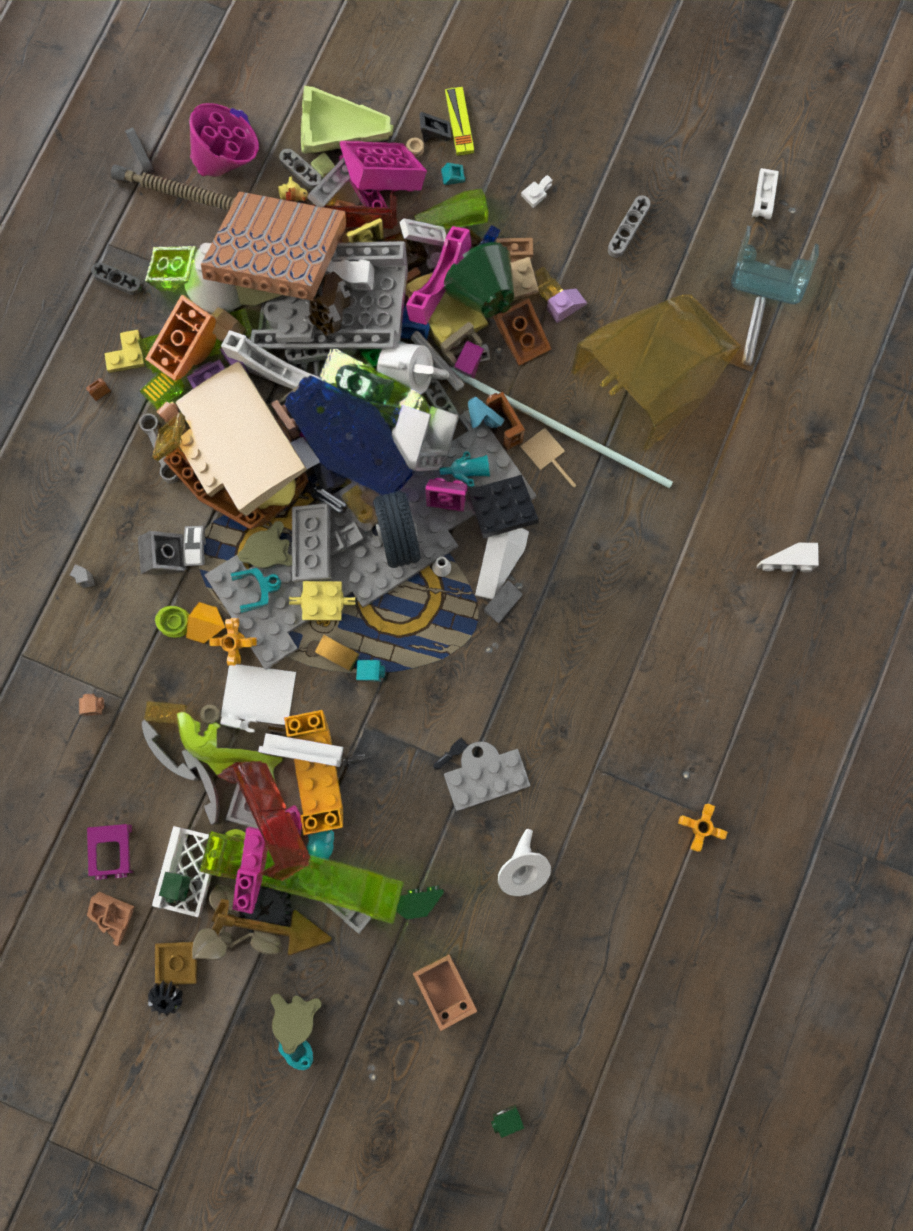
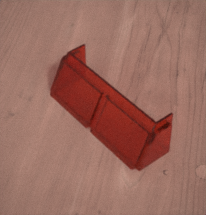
M295 187L289 188V191L286 192L287 201L295 202ZM394 191L390 192V208L326 205L324 207L345 211L346 227H361L363 224L371 223L379 218L382 220L383 228L393 229L394 226H397L398 195H394Z
M261 761L236 762L222 770V773L217 775L219 778L232 784L238 782L275 865L261 872V874L282 881L308 866V860L311 858L290 813L285 811L287 808L267 764Z

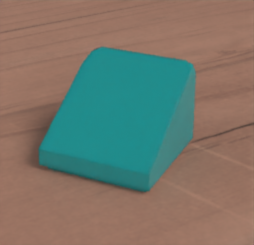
M447 162L441 169L444 185L465 182L463 165Z

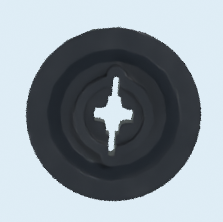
M261 885L253 913L239 911L240 918L286 926L291 917V902L285 891ZM272 903L268 909L269 915L263 914L257 919L262 911L260 907L262 905L265 907ZM246 928L249 932L254 933V930Z

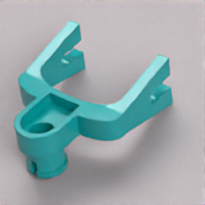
M257 568L230 573L232 581L254 576L261 588V600L256 603L239 606L241 614L267 606L269 602L268 594L277 592L281 588V580L277 575L271 574L268 577H263L262 572ZM271 580L277 581L275 584L270 583Z

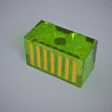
M160 371L140 390V393L144 399L158 410L166 401L170 404V401L175 396H179L183 392L185 385L181 379L173 380Z

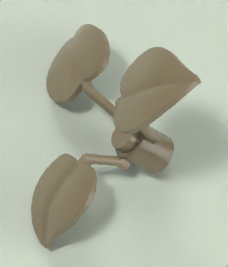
M217 885L209 896L211 906L216 910L221 899L229 900L228 914H231L230 912L238 913L239 911L232 910L235 890L225 885ZM226 926L222 927L219 935L214 930L205 928L200 930L194 939L192 958L219 960L226 954L228 947L233 948L234 945L249 937H252L250 941L251 946L264 954H280L283 952V946L278 934L254 930V933H248L232 941L231 934L224 932Z

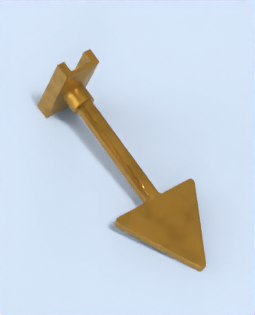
M221 899L211 922H215L212 930L217 935H219L223 926H237L288 936L289 956L329 943L332 940L329 935L296 910L292 912L291 927L228 914L229 900Z

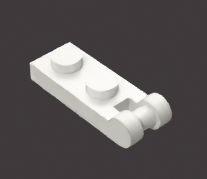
M760 169L752 217L758 218V216H762L765 219H771L779 171ZM761 205L767 206V209H760Z

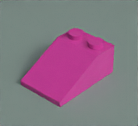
M442 478L429 479L425 489L426 505L428 507L464 512L467 484H464L462 481L446 482Z

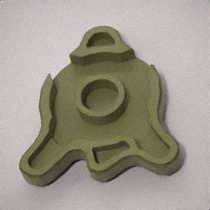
M276 521L270 529L252 534L239 552V560L242 563H248L259 569H268L275 565L291 567L292 556L288 554L290 543L287 539L280 540L284 530L283 523Z
M274 994L271 997V1003L275 1009L272 1021L273 1033L281 1043L283 1051L286 1054H293L297 1047L310 1037L313 1029V1018L322 1006L321 1001L318 998H314L306 1002L301 997L294 996L292 1002L287 1004L281 995Z

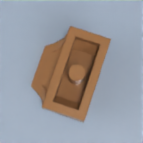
M533 238L496 239V242L501 243L502 246L507 247L509 250L511 263L530 257V259L533 257Z
M218 307L212 313V316L216 319L213 333L220 342L224 341L229 330L241 335L247 332L245 327L224 309Z

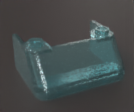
M747 226L731 280L732 286L737 290L789 304L799 303L804 296L819 257V244L814 245L809 261L797 259L792 263L790 270L755 261L757 251L753 246L748 245L751 227Z

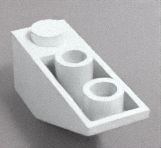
M330 261L325 273L334 271L345 281V286L355 291L373 290L375 269L370 261Z
M797 543L762 560L757 565V568H763V571L782 569L783 572H791L793 569H801V572H812L819 565L818 543Z

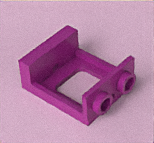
M122 824L87 828L88 876H95V880L107 879V875L115 874V878H125L127 873H134L133 870H130L129 833H132V825ZM119 842L120 868L117 870L99 871L97 869V844Z

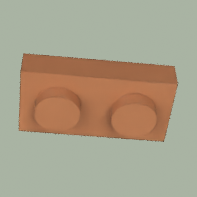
M278 400L272 402L271 406L275 414L286 427L292 439L300 436L297 431L299 426L294 418H289L288 415L290 413L286 406H281Z

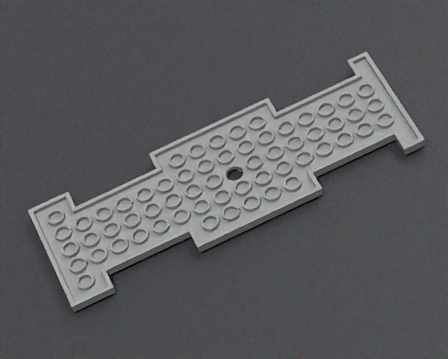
M469 410L459 415V420L468 432L451 442L443 467H450L456 459H460L463 453L468 451L470 452V459L487 455L490 477H467L474 480L473 488L522 475L490 428L484 423V420L481 421L478 427L472 428ZM395 455L388 463L371 470L333 494L332 496L347 505L345 513L340 514L331 508V533L340 531L356 522L365 540L341 553L331 556V579L318 581L342 582L343 596L347 597L353 593L362 608L433 564L437 558L444 557L458 548V544L449 531L475 515L468 492L464 512L428 507L426 505L425 489L429 479L442 478L446 482L462 480L456 479L452 474L440 475V470L415 471L410 468L406 470L397 455ZM523 477L530 498L533 500L536 498V494ZM402 491L406 493L411 513L415 518L421 559L414 564L391 568L388 567L383 543H380L379 537L375 536L372 532L373 527L378 524L373 500L376 496ZM292 542L290 543V546H289V549H288V554L291 555V556H292ZM235 555L205 574V577L232 618H239L238 628L244 637L257 638V645L252 646L251 649L264 669L267 670L298 650L289 633L309 620H302L301 605H289V597H301L303 582L292 581V566L275 565L272 568L259 569L263 577H268L271 574L277 575L281 580V588L277 592L268 594L269 602L267 606L241 614L239 606L256 603L261 600V588L254 576L232 581L230 573L247 570L239 560L238 555ZM252 566L251 568H249V569H254V568L259 569L258 567H255V566ZM275 580L270 581L271 584H275L277 582Z

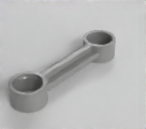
M145 414L140 418L139 425L143 432L148 434L161 464L160 475L165 482L175 483L180 479L177 475L172 478L164 476V472L170 467L163 460L169 454L159 433L160 422L155 415ZM153 419L156 421L152 429H144V423L147 420Z

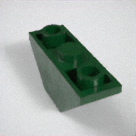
M438 885L427 887L425 892H419V889L407 890L406 895L393 892L387 893L388 897L383 898L385 904L407 920L427 917L443 895L444 890L439 889Z

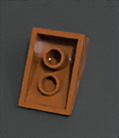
M524 298L510 305L511 308L505 313L500 312L493 315L496 325L518 365L551 350L529 298Z

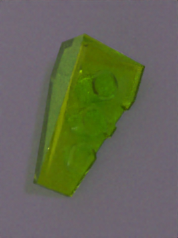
M482 188L463 191L414 215L415 221L441 226L444 229L452 228V226L461 227L487 223L488 207L486 197Z

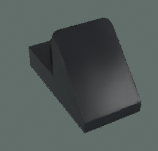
M424 112L419 113L420 129L424 142H427L432 137L445 141L451 139L449 121Z

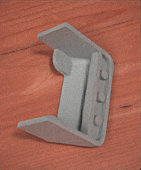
M402 405L392 437L410 469L429 471L443 468L459 415L431 406L430 412L426 413Z

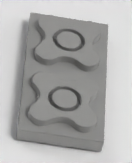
M317 504L292 507V581L330 580L331 505Z

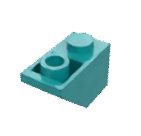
M358 660L357 681L381 682V678L385 677V666L382 665L381 661Z

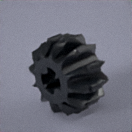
M164 980L161 984L155 983L148 993V1006H151V1012L158 1011V1016L161 1013H164L166 1016L170 1013L175 1014L183 1002V991L180 990L179 985L174 986L172 981L169 984Z

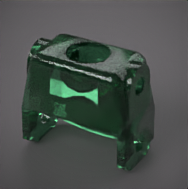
M350 363L338 369L335 376L337 388L367 402L386 404L390 399L394 388L393 380L384 379L359 367V364Z

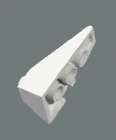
M520 528L488 537L475 596L493 599L500 591L505 580L525 551L529 531Z

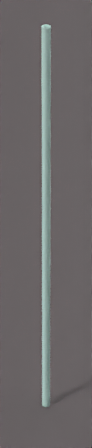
M451 367L463 382L488 395L501 393ZM505 395L511 407L668 488L671 487L673 481Z

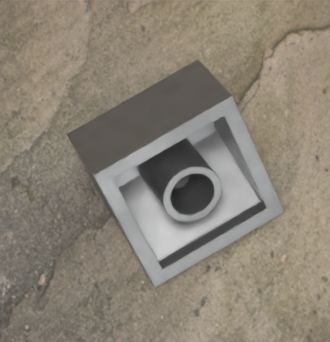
M149 531L138 537L141 574L163 575L186 571V566H184L183 534Z

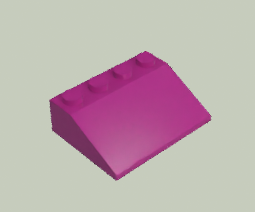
M340 141V147L350 179L359 190H406L412 192L422 189L427 170L403 143Z

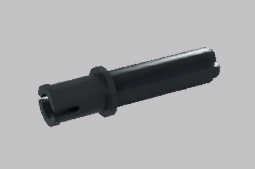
M309 481L303 489L313 499H318L324 504H330L331 508L340 514L346 512L347 505L323 490L322 486H317Z

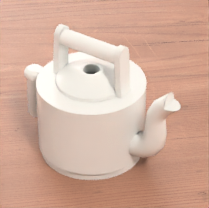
M397 343L394 349H382L378 359V380L381 386L388 391L420 395L428 388L431 378L444 380L449 377L448 371L433 367L432 355L426 346Z

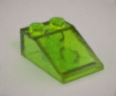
M154 247L145 281L159 291H173L188 283L197 247Z

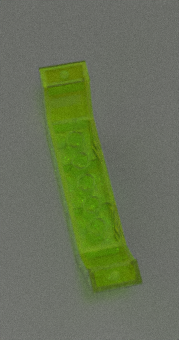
M210 831L199 871L215 876L237 879L238 869L241 868L245 838ZM266 843L268 852L261 886L358 911L373 919L394 924L403 881L374 870Z

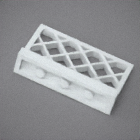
M173 826L152 906L201 918L221 837ZM188 834L194 835L197 841L190 848L186 843ZM209 839L214 840L213 848L207 852L203 843ZM199 846L204 855L195 860L191 851ZM188 854L192 863L183 867L181 863L182 857ZM206 858L208 867L201 872L197 863ZM194 866L198 875L191 879L189 885L193 895L188 897L186 901H181L178 905L171 906L169 902L165 901V897L159 896L165 871L188 876L186 870ZM200 878L203 886L202 889L196 892L192 883ZM194 898L198 903L196 912L190 911L187 905Z

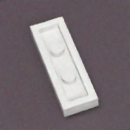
M405 218L400 222L404 239L438 246L444 245L447 236L444 227Z

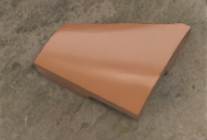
M98 892L91 897L87 916L98 924L99 929L103 933L107 931L115 940L113 944L119 946L130 923L134 906Z

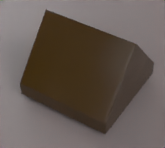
M270 724L268 725L267 734L287 737L286 727Z

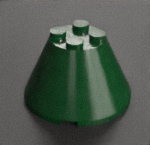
M489 242L476 246L464 253V258L457 265L453 263L445 276L444 289L451 298L483 314L486 318H490L500 312H507L511 308L510 304L514 299L511 255L507 247L502 246L498 242Z

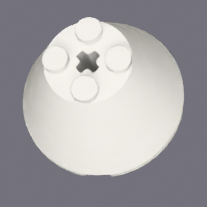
M203 243L185 270L184 285L186 292L194 303L207 312L213 313L218 307L228 313L233 312L234 309L241 306L236 285L203 279L201 263L212 244Z

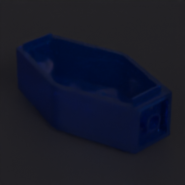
M312 375L308 378L304 377L298 384L299 388L295 392H290L285 398V406L320 463L329 472L379 496L398 492L415 474V470L410 469L394 443L392 431L374 405ZM319 407L324 408L322 414L317 413ZM352 433L353 439L347 440L346 434ZM381 459L382 465L376 466L375 460Z

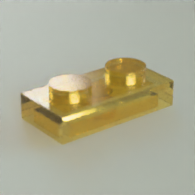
M147 701L144 720L148 722L178 724L177 713H186L187 705Z

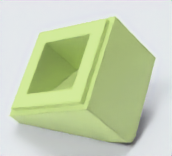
M324 152L311 162V166L320 173L321 179L335 167Z

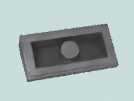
M507 581L485 607L484 612L499 624L523 594L510 581Z

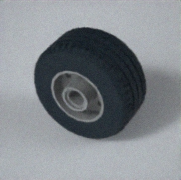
M398 491L396 493L384 494L383 496H376L373 500L378 521L376 528L379 541L383 543L388 567L397 568L398 566L402 567L411 563H417L421 559L417 540L418 531L406 493Z

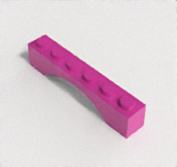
M452 226L432 276L422 288L413 292L406 304L410 321L427 325L445 293L444 279L453 263L457 265L464 258L463 254L471 248L470 232L468 229Z

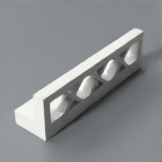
M266 733L264 745L259 746L258 752L340 767L343 747Z

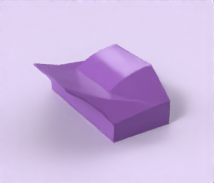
M220 359L215 362L210 361L193 370L192 374L187 376L194 389L225 368Z

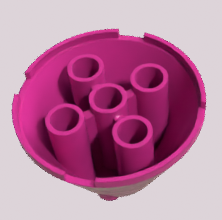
M200 104L195 107L190 115V157L198 169V173L202 176H222L251 162L259 150L257 136L247 121L241 116L239 118L230 113L231 109L219 104Z

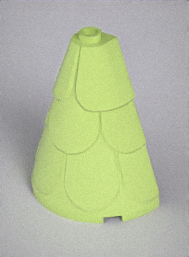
M304 86L301 116V150L304 154L341 149L340 141L380 142L388 140L389 136L393 135V125H390L389 116L312 86Z

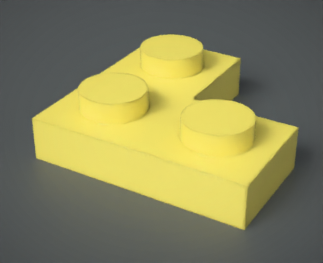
M139 330L120 333L123 350L104 353L109 373L145 366Z

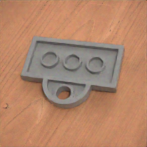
M281 295L267 301L264 307V315L269 324L277 327L275 337L277 343L313 342L316 325H313L308 318L310 315V300ZM278 308L277 311L271 312L272 309Z
M486 742L470 744L462 754V768L444 773L456 811L530 787L518 749L499 755L496 748ZM475 747H480L483 750V755L479 758L472 755V750Z

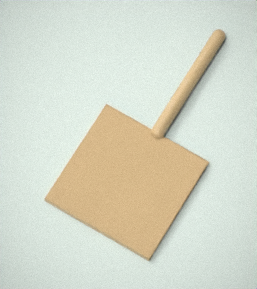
M546 428L520 446L540 470L552 462L573 487H576L572 479L555 461L565 450Z

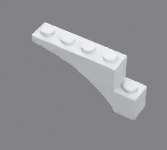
M229 330L221 345L227 357L243 362L251 374L291 389L303 386L304 393L315 397L322 383L320 377L286 363L239 333Z

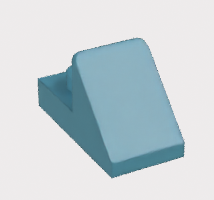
M477 397L469 400L468 407L472 428L478 427L482 420L491 428H497L505 421V419Z

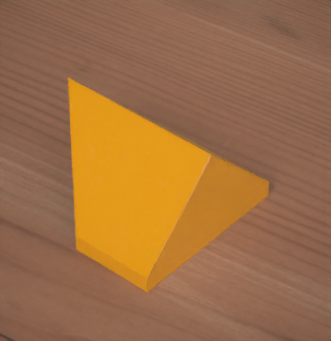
M199 602L188 617L186 638L205 644L209 638H212L224 629L225 626L218 608Z

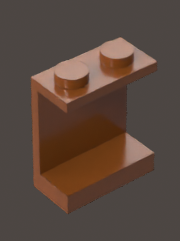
M503 392L490 395L486 400V405L494 412L500 410L511 428L504 432L503 445L507 451L523 442L525 429Z

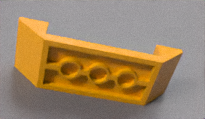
M323 710L284 717L287 737L332 745L330 730ZM294 759L303 815H300L303 835L343 828V805L336 766Z

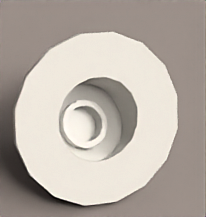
M530 829L525 830L512 858L502 866L498 874V884L502 891L508 895L523 896L531 894L540 889L550 876L551 866L547 858L540 853L531 852L530 843L533 831Z

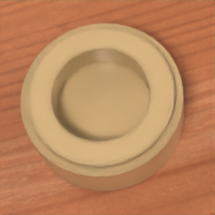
M419 138L408 140L406 144L408 150L415 157L422 155L424 152L423 141Z

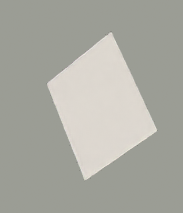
M237 664L229 666L221 717H228V714L239 716L243 720L252 717L259 722L285 725L284 717H289L296 672L276 669L265 670L261 667Z

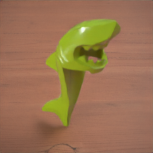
M177 713L179 733L185 749L196 759L207 763L221 779L227 781L231 766L235 762L250 763L257 768L265 782L270 786H276L273 771L283 761L282 757L243 749L217 748V729L220 728L218 723L209 724L207 731L203 733L204 736L198 734L200 732V722L195 721L187 713Z

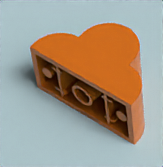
M181 295L145 359L171 379L179 380L183 378L193 365L203 362L214 348L216 343V335L213 333L216 324L215 317L185 295Z

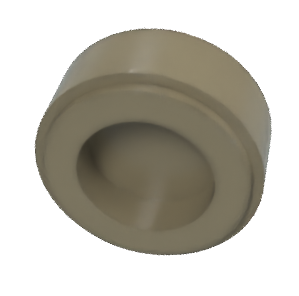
M206 705L202 708L200 717L206 724H214L220 720L221 712L214 705Z

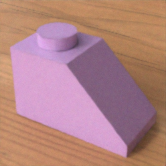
M577 289L563 290L548 300L547 311L558 323L585 306L587 302Z

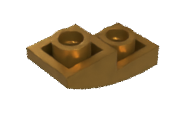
M323 635L315 651L349 671L352 670L360 655L326 635Z

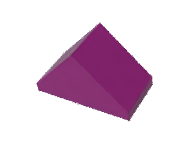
M467 341L454 366L455 369L475 378L484 348Z

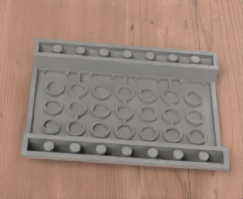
M405 242L338 243L331 259L332 262L367 260L374 267L375 273L373 290L355 291L347 286H343L345 291L349 290L351 294L350 306L344 309L341 327L336 333L325 336L316 327L313 342L277 343L275 339L277 327L269 324L264 315V307L267 303L265 301L261 305L258 330H252L251 341L262 349H394L401 338L408 273ZM278 308L272 309L271 312L277 311Z

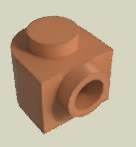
M166 401L156 411L171 427L178 424L183 417L178 412L180 410L179 407L173 402L169 404Z
M84 694L83 698L79 699V715H102V709H104L105 705L103 697L98 698L95 694Z

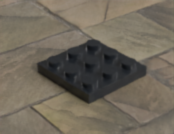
M522 475L467 490L483 539L539 523Z

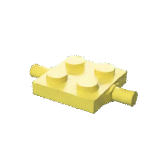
M303 581L301 597H289V605H301L302 620L342 621L344 605L355 606V602H348L355 601V597H344L342 582Z

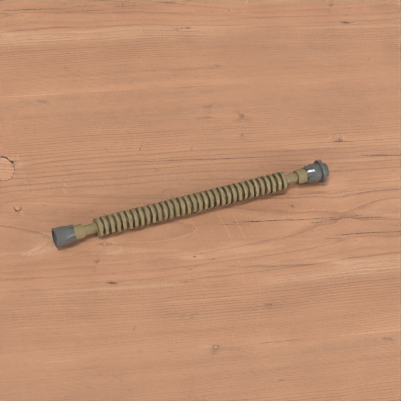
M114 164L111 169L112 179L126 182L136 181L140 183L141 187L229 211L235 200L231 196L152 174L143 173L138 175L136 172L120 165Z

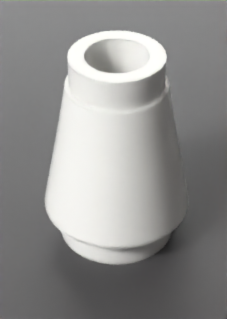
M445 557L437 558L432 566L433 572L440 577L448 575L451 571L450 562Z

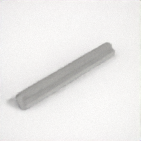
M757 297L755 300L742 358V364L751 365L753 362L766 303L764 297Z
M416 331L412 334L411 340L416 345L426 346L430 350L433 365L438 369L449 372V377L446 378L457 391L462 389L464 382L420 332Z

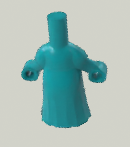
M465 451L460 459H456L450 467L439 468L440 475L452 474L456 479L466 483L469 488H473L474 480L468 479V476L490 477L488 456L470 459V452Z

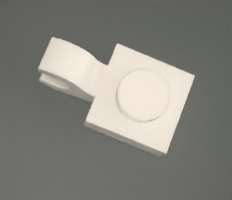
M547 175L539 185L534 181L521 192V196L534 208L546 198L547 193L545 191L552 186V179Z
M228 714V717L222 716L221 725L255 733L254 729L248 727L250 722L257 723L258 720L250 717L245 721L239 720L240 717Z

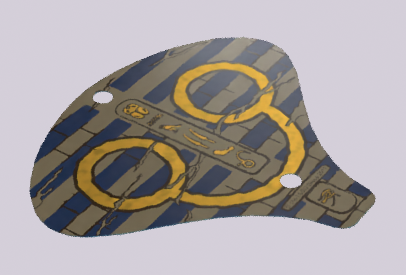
M373 417L378 424L385 420L380 417ZM395 425L393 428H391L389 431H387V433H388L391 437H392L393 429L396 427V425ZM396 448L392 455H397L406 470L409 469L400 451ZM343 462L337 463L330 473L346 477V480L341 486L332 489L330 494H335L371 470H355V467L348 469L344 467ZM316 474L308 477L309 481L317 486L319 485ZM302 491L297 500L265 525L250 530L223 515L214 520L205 529L206 545H203L205 564L198 566L206 587L229 616L230 614L205 577V574L238 555L252 534L270 529L276 521H280L284 525L280 540L287 539L291 543L292 507L317 505L321 501L313 499L309 493ZM375 525L372 529V532L375 536H378L377 528ZM448 553L444 557L450 562L451 571L444 577L437 576L433 572V564H431L364 608H362L354 594L351 593L347 597H355V601L348 602H355V606L344 605L342 621L309 620L289 633V636L298 650L287 657L308 666L347 673H357L358 660H379L385 666V672L408 670L430 664L447 657L470 639L478 622L479 609L477 600L465 575L451 554ZM243 563L247 570L253 566L248 563ZM323 635H326L360 655L352 670L349 671L321 655L317 657L310 656L306 650L308 643L313 640L320 642Z

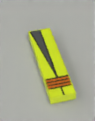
M463 87L445 89L456 155L474 153V146Z

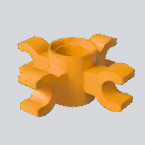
M239 618L225 620L227 635L209 638L210 646H221L228 652V666L241 664L240 648L257 645L256 637L245 638L242 633L238 632Z
M708 803L704 805L701 819L693 820L682 815L678 821V824L692 828L695 838L691 849L697 852L701 851L705 836L712 835L723 840L726 839L728 833L713 827L710 819L715 806ZM700 822H704L707 825L705 833H701L698 829Z

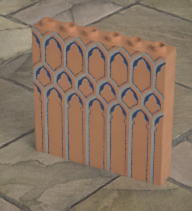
M239 192L201 263L203 279L313 301L345 230V211Z

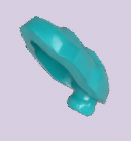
M332 830L308 835V854L311 860L318 865H323L333 852L334 832Z
M306 1040L297 1047L293 1054H286L279 1042L278 1050L290 1066L298 1070H306L312 1065L313 1052Z

